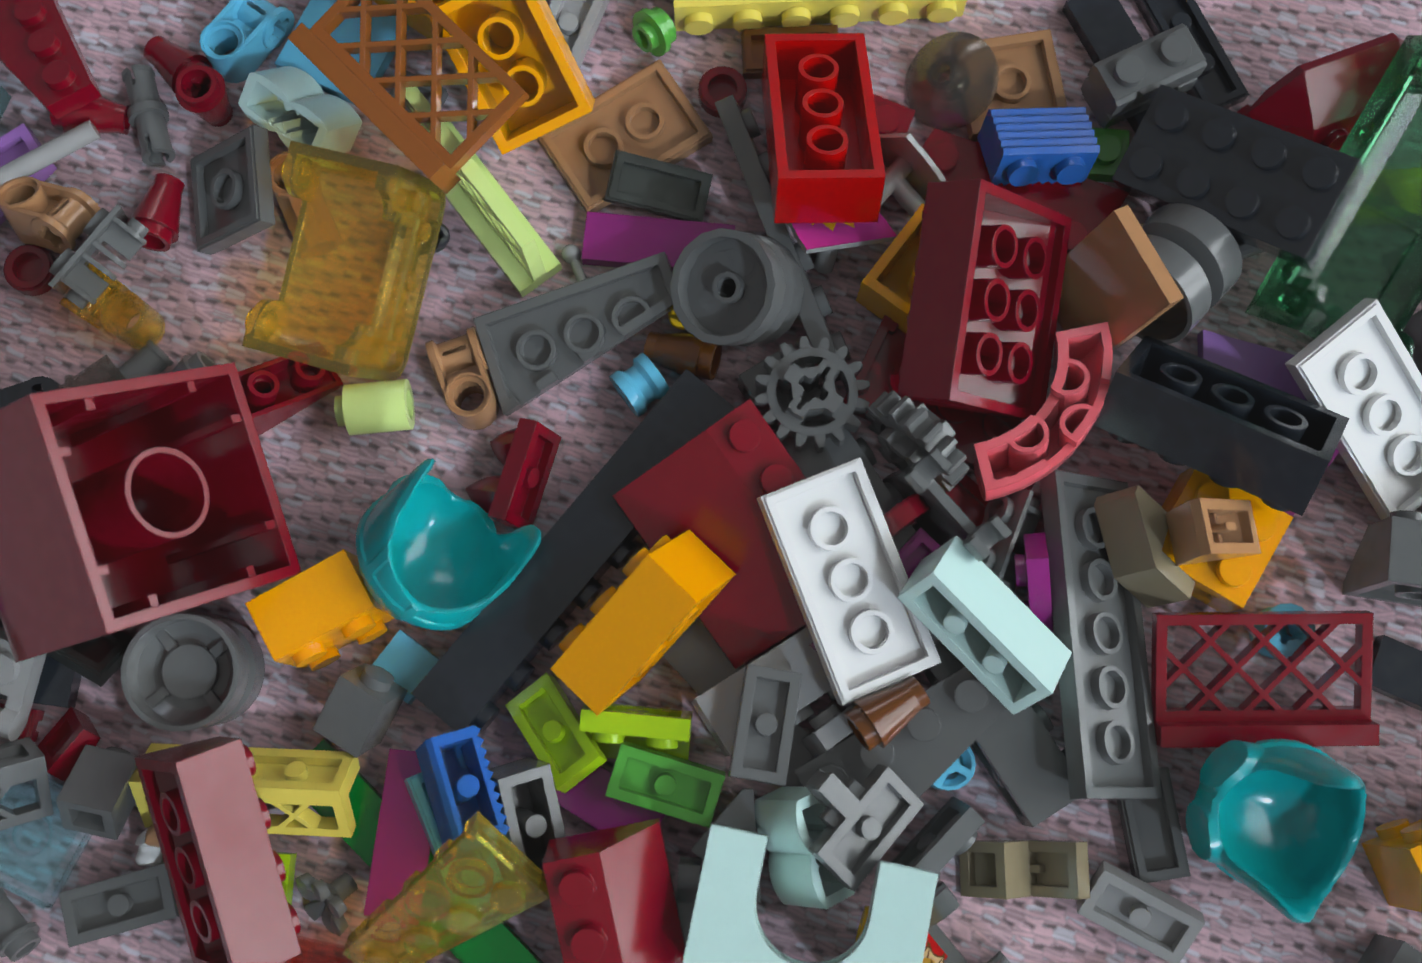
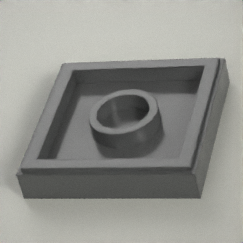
M251 125L191 159L197 252L209 255L216 254L275 225L268 129Z

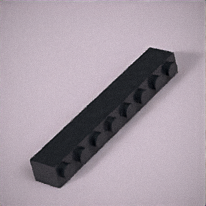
M686 369L542 538L533 557L516 579L468 625L411 694L454 731L475 725L481 729L479 732L481 734L499 714L501 709L495 704L506 690L510 688L513 692L518 691L535 670V667L530 664L532 659L543 647L551 651L567 633L569 626L564 621L574 609L579 606L582 610H585L596 599L603 589V585L598 581L612 565L617 570L620 569L636 550L637 545L632 540L638 533L612 498V495L735 409V407Z

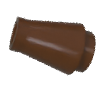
M650 331L645 341L643 353L651 362L680 375L687 369L701 381L702 379L712 381L719 369L722 345L702 342L691 333H659Z
M911 675L902 682L852 701L853 708L844 713V718L855 737L867 751L872 750L878 745L881 748H885L921 709L930 704V699L922 685Z

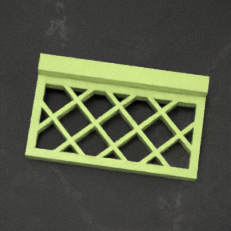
M406 87L405 104L409 113L430 112L431 104L417 87ZM441 122V145L451 154L465 139L451 122ZM420 123L430 133V123ZM476 154L456 173L461 180L447 194L438 187L522 298L562 270L559 260Z

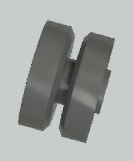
M719 228L701 233L684 247L673 268L670 292L674 312L682 325L702 342L723 346L756 347L774 342L791 328L801 311L804 284L801 268L790 250L773 238L744 231Z

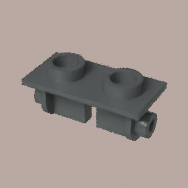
M1024 489L990 500L985 508L982 521L983 523L990 517L998 515L1012 531L1006 539L998 541L989 549L991 554L982 562L1013 593L1016 588L1014 555H1018L1012 552L1015 545L1024 548L1023 534L1034 533L1037 523L1042 516V512L1038 510L1041 502L1032 497L1033 491Z

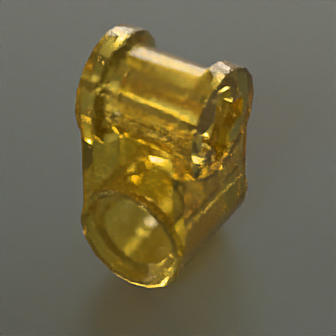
M90 263L86 267L110 284L97 299V302L94 305L89 302L83 310L66 297H63L59 302L61 306L98 330L100 328L124 344L137 350L145 346L149 339L158 344L165 334V321L157 310L130 291L121 282L111 280ZM139 315L137 323L133 327L128 328L130 320L134 316Z

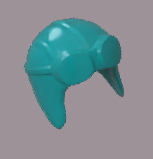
M426 459L410 474L394 481L387 493L378 498L364 512L356 531V553L359 562V573L368 592L391 617L414 626L430 630L447 631L460 628L471 622L510 586L539 547L541 530L534 525H526L508 534H496L494 522L478 504L462 499L447 489L444 482L440 479L427 475L432 469L435 459Z
M1268 739L1257 741L1256 743L1230 740L1214 750L1200 770V784L1195 798L1187 805L1186 829L1191 847L1199 858L1214 863L1221 871L1251 889L1289 920L1301 924L1309 923L1314 918L1325 897L1332 891V887L1340 878L1355 853L1363 831L1367 794L1365 784L1359 776L1334 761L1326 753L1309 744L1289 739Z

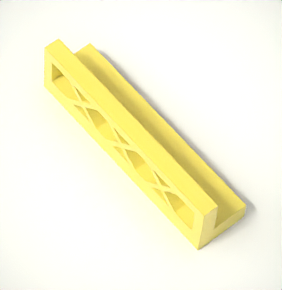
M151 743L145 754L184 744ZM248 747L256 764V773L252 776L257 796L264 803H270L284 812L283 815L270 814L271 827L267 829L268 834L352 838L356 822L349 799V792L360 769L358 757L355 758L346 751ZM136 768L128 783L145 828H148L153 824L138 769ZM310 805L333 806L335 817H322L308 807Z

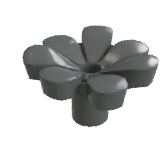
M346 872L330 884L325 883L322 879H315L310 873L297 877L296 882L299 893L305 899L311 901L304 906L306 913L314 921L322 916L324 926L331 933L340 937L348 928V923L344 917L347 907L343 901L358 889L354 879Z

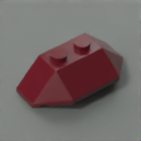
M1392 32L1297 66L1269 87L1252 106L1246 104L1236 113L1351 155L1399 137L1414 94L1422 53Z

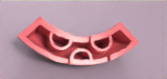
M1108 322L1055 332L1053 356L1055 377L1051 385L1050 394L1035 416L1030 415L1010 431L990 440L974 444V473L984 501L1007 496L1038 482L1064 463L1084 441L1101 412L1111 381L1113 350Z

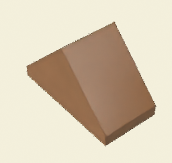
M1197 498L1189 500L1165 513L1176 566L1261 554L1250 500Z

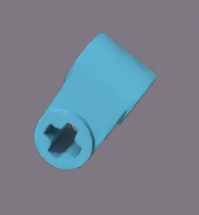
M230 0L225 8L201 32L199 41L201 49L213 69L221 74L224 81L240 83L247 80L249 73L255 72L270 53L279 47L289 36L294 27V14L286 7L277 8L267 0ZM235 49L232 53L223 55L227 51Z

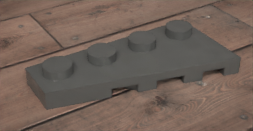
M665 251L473 318L503 415L509 416L674 309L670 292L673 271Z

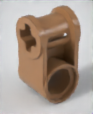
M23 176L14 178L0 186V209L19 240L25 244L51 249L59 254H62L67 248L72 250L76 248L75 240L83 233L85 226L91 218L101 209L82 190L40 181L34 177Z
M475 327L466 328L465 335L438 344L433 340L425 342L426 351L434 374L441 386L445 402L458 423L470 430H482L490 426L497 418L499 406L488 373L487 361ZM479 393L484 395L483 402L478 408L469 411L461 409L462 401L470 394Z

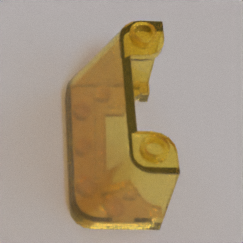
M290 141L287 157L282 164L281 176L288 194L302 200L279 300L271 298L262 299L250 309L245 320L246 330L242 346L346 376L379 381L396 380L404 371L409 358L444 216L445 193L429 178L401 166Z

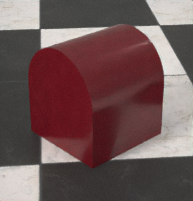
M235 362L34 393L0 409V617L15 663L302 572Z

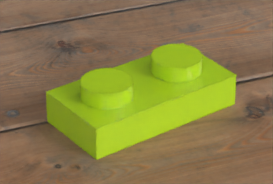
M547 672L505 705L537 759L550 763L556 790L567 793L607 761L596 741L591 740V733L579 731V714L556 678Z

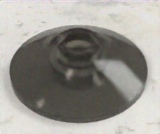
M950 32L932 39L915 55L905 77V100L909 108L916 110L914 117L925 126L942 131L959 129L976 120L990 105L998 87L999 66L996 56L986 42L971 33ZM950 69V75L947 80L938 83L942 73Z

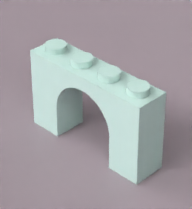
M715 823L711 824L683 963H923L938 878L937 873L879 860L876 867L866 924L857 941L847 951L833 959L821 962L801 961L777 949L767 938L759 922L757 892L769 835Z

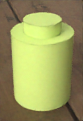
M397 379L344 385L342 395L335 396L334 413L338 426H345L350 436L413 430L415 410L413 392L409 380Z

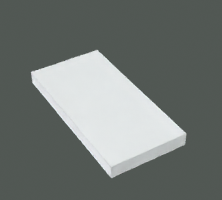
M1364 298L1287 361L1285 365L1307 401L1350 418L1337 445V449L1377 515L1383 520L1390 517V512L1401 510L1415 511L1422 505V375L1377 299Z
M860 457L756 498L837 704H847L941 663L929 629L897 598L908 581V576Z

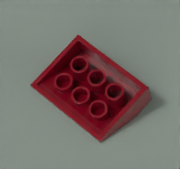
M983 179L928 182L925 205L922 211L919 249L914 266L915 276L911 304L907 315L903 359L899 370L900 380L897 394L903 398L906 395L911 400H918L930 405L1022 421L1030 415H1036L1045 403L1072 218Z
M751 399L737 406L612 495V498L649 550L663 536L668 535L671 539H674L690 529L736 573L698 616L735 669L806 625L756 499L806 479V477Z

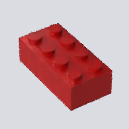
M864 33L765 34L761 84L774 223L878 222L886 175Z

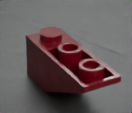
M320 343L238 372L258 436L344 385Z

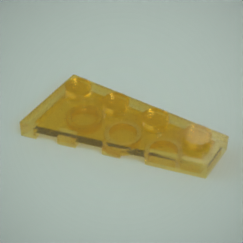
M477 811L466 822L464 831L454 841L449 838L435 852L434 860L423 871L419 872L416 870L404 882L402 890L392 900L386 899L348 936L342 954L353 963H424L549 899L545 874Z

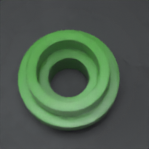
M653 7L652 9L643 8L634 14L632 35L638 47L644 52H650L657 57L666 54L677 37L676 28L670 16L659 7Z

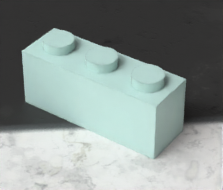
M957 535L920 561L897 596L1013 715L1053 693L1072 654L982 561L978 562Z

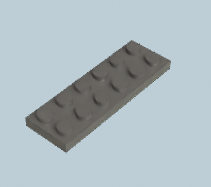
M1054 470L1040 480L1049 557L1054 635L1072 652L1059 679L1070 800L1162 798L1141 602L1114 579L1094 508L1097 497L1128 488V482Z

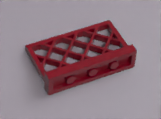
M1367 610L1152 613L1151 699L1156 744L1160 748L1220 747L1230 740L1256 743L1257 741L1268 739H1289L1314 747L1379 746L1380 724L1371 720L1374 613ZM1307 624L1322 625L1313 631ZM1339 624H1355V644L1340 658L1323 640ZM1200 625H1214L1207 633L1200 627ZM1231 625H1242L1254 639L1232 659L1215 641ZM1253 625L1267 626L1259 632ZM1285 625H1296L1308 638L1291 656L1286 658L1269 640ZM1168 626H1189L1201 638L1180 660L1167 649ZM1210 647L1227 666L1205 686L1187 668ZM1264 647L1281 665L1258 685L1242 667ZM1318 647L1334 665L1312 684L1296 666ZM1167 659L1174 665L1168 672ZM1355 662L1354 671H1353V670L1350 668V666ZM1290 673L1307 691L1292 706H1279L1268 694ZM1343 673L1354 683V706H1334L1322 694ZM1183 674L1200 692L1185 707H1167V688ZM1237 674L1253 692L1238 707H1226L1214 694ZM1210 700L1216 707L1202 706ZM1262 700L1268 705V707H1255ZM1317 700L1322 706L1310 705Z

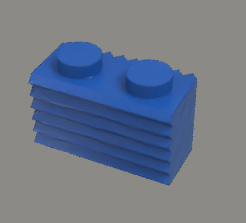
M1086 107L988 109L977 137L991 183L995 185L1002 183L1005 186L1010 183L1013 186L1021 187L1030 183L1033 185L1037 182L1044 184L1048 181L1051 184L1058 181L1063 185H1070L1076 182L1081 183L1087 179L1100 153V145L1097 144V137H1094L1095 129H1092V122H1089V114H1086Z
M475 725L426 739L415 750L446 857L494 842L505 836L510 829L509 826L503 824L507 816L500 813L503 805L497 802L500 796L499 793L494 791L497 783L490 780L494 772L487 769L491 761L484 758L487 750L481 747L484 739L477 736L481 729Z

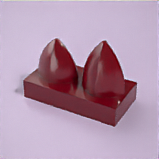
M520 418L517 428L505 431L490 441L493 453L504 467L501 475L485 477L466 487V492L471 501L478 504L488 514V517L516 530L526 525H533L562 437L538 421Z

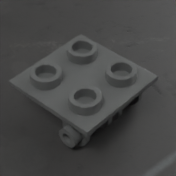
M118 204L110 213L106 209L101 208L85 226L83 232L88 235V238L76 252L71 248H67L52 264L49 272L55 277L48 285L63 295L71 288L65 297L82 310L89 302L94 305L110 284L87 267L91 264L115 281L117 277L94 260L96 256L101 252L118 266L125 269L127 265L107 250L105 246L107 244L130 261L141 247L147 243L144 237L150 230L133 217L125 224L128 217Z

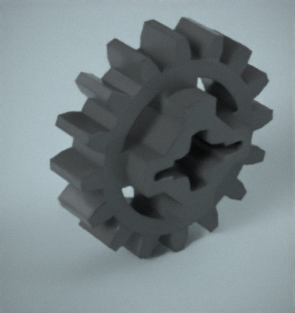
M801 336L799 349L795 351L785 342L782 343L779 349L780 361L769 356L764 360L763 367L770 376L757 375L755 387L766 393L756 396L754 405L757 409H768L763 418L770 427L776 424L778 427L776 436L780 442H783L788 436L795 438L794 448L796 452H801L805 441L813 442L817 453L823 452L825 439L828 438L838 447L843 445L845 436L842 429L845 428L856 433L861 422L853 413L866 414L869 407V402L858 396L868 392L870 382L867 380H856L855 378L862 370V362L856 361L847 364L845 358L848 347L844 345L833 353L828 350L829 338L827 337L822 338L818 348L810 346L807 336ZM805 363L819 364V366L801 368L798 365ZM838 376L846 389V404L843 402L844 398L836 393L835 381ZM824 380L820 398L814 397L800 409L803 391L810 392L814 387L817 388ZM777 385L781 387V392L786 394L789 399V405L785 413H783L777 401ZM818 420L826 423V425L819 427L803 426L805 422Z
M892 390L889 394L886 391L883 392L867 408L868 412L865 414V417L871 422L869 428L878 435V442L882 445L878 450L888 463H892L902 470L915 464L933 449L938 448L952 464L947 471L934 478L942 489L950 492L966 475L969 466L964 461L967 457L963 452L955 448L958 442L953 437L956 433L946 420L940 419L928 410L923 402L918 400L911 401L906 395L901 399Z

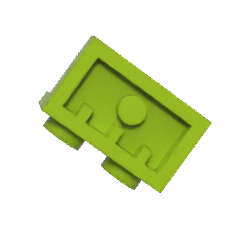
M585 704L581 708L579 731L590 732L592 735L591 740L596 741L606 758L617 759L621 743H624L625 740L689 760L693 711L611 704L597 716Z

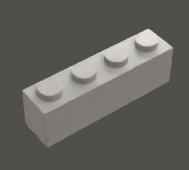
M807 627L750 663L751 665L802 673L795 725L815 713L809 704L825 693L828 694L832 701L835 700L819 655L810 646L813 640ZM745 667L691 701L725 757L732 753Z

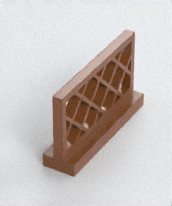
M337 0L310 29L301 22L287 38L400 151L446 194L461 180L456 173L529 98L526 91L431 0H415L417 3H408V0H397L396 4L372 5V0ZM429 14L432 17V38L407 39V15ZM396 16V40L371 41L372 17ZM360 18V42L338 43L330 35L344 19ZM443 28H444L452 37H444V38H443ZM464 48L468 52V73L442 74V49ZM432 50L431 75L406 76L407 51ZM395 52V77L373 78L370 75L371 53ZM350 54H359V63ZM478 62L488 72H478ZM500 83L510 92L495 109H478V84ZM468 84L467 110L441 111L442 86ZM431 86V111L409 113L405 109L406 87ZM385 88H395L394 98ZM483 120L477 127V121ZM467 121V138L450 154L441 145V122ZM420 123H430V133Z

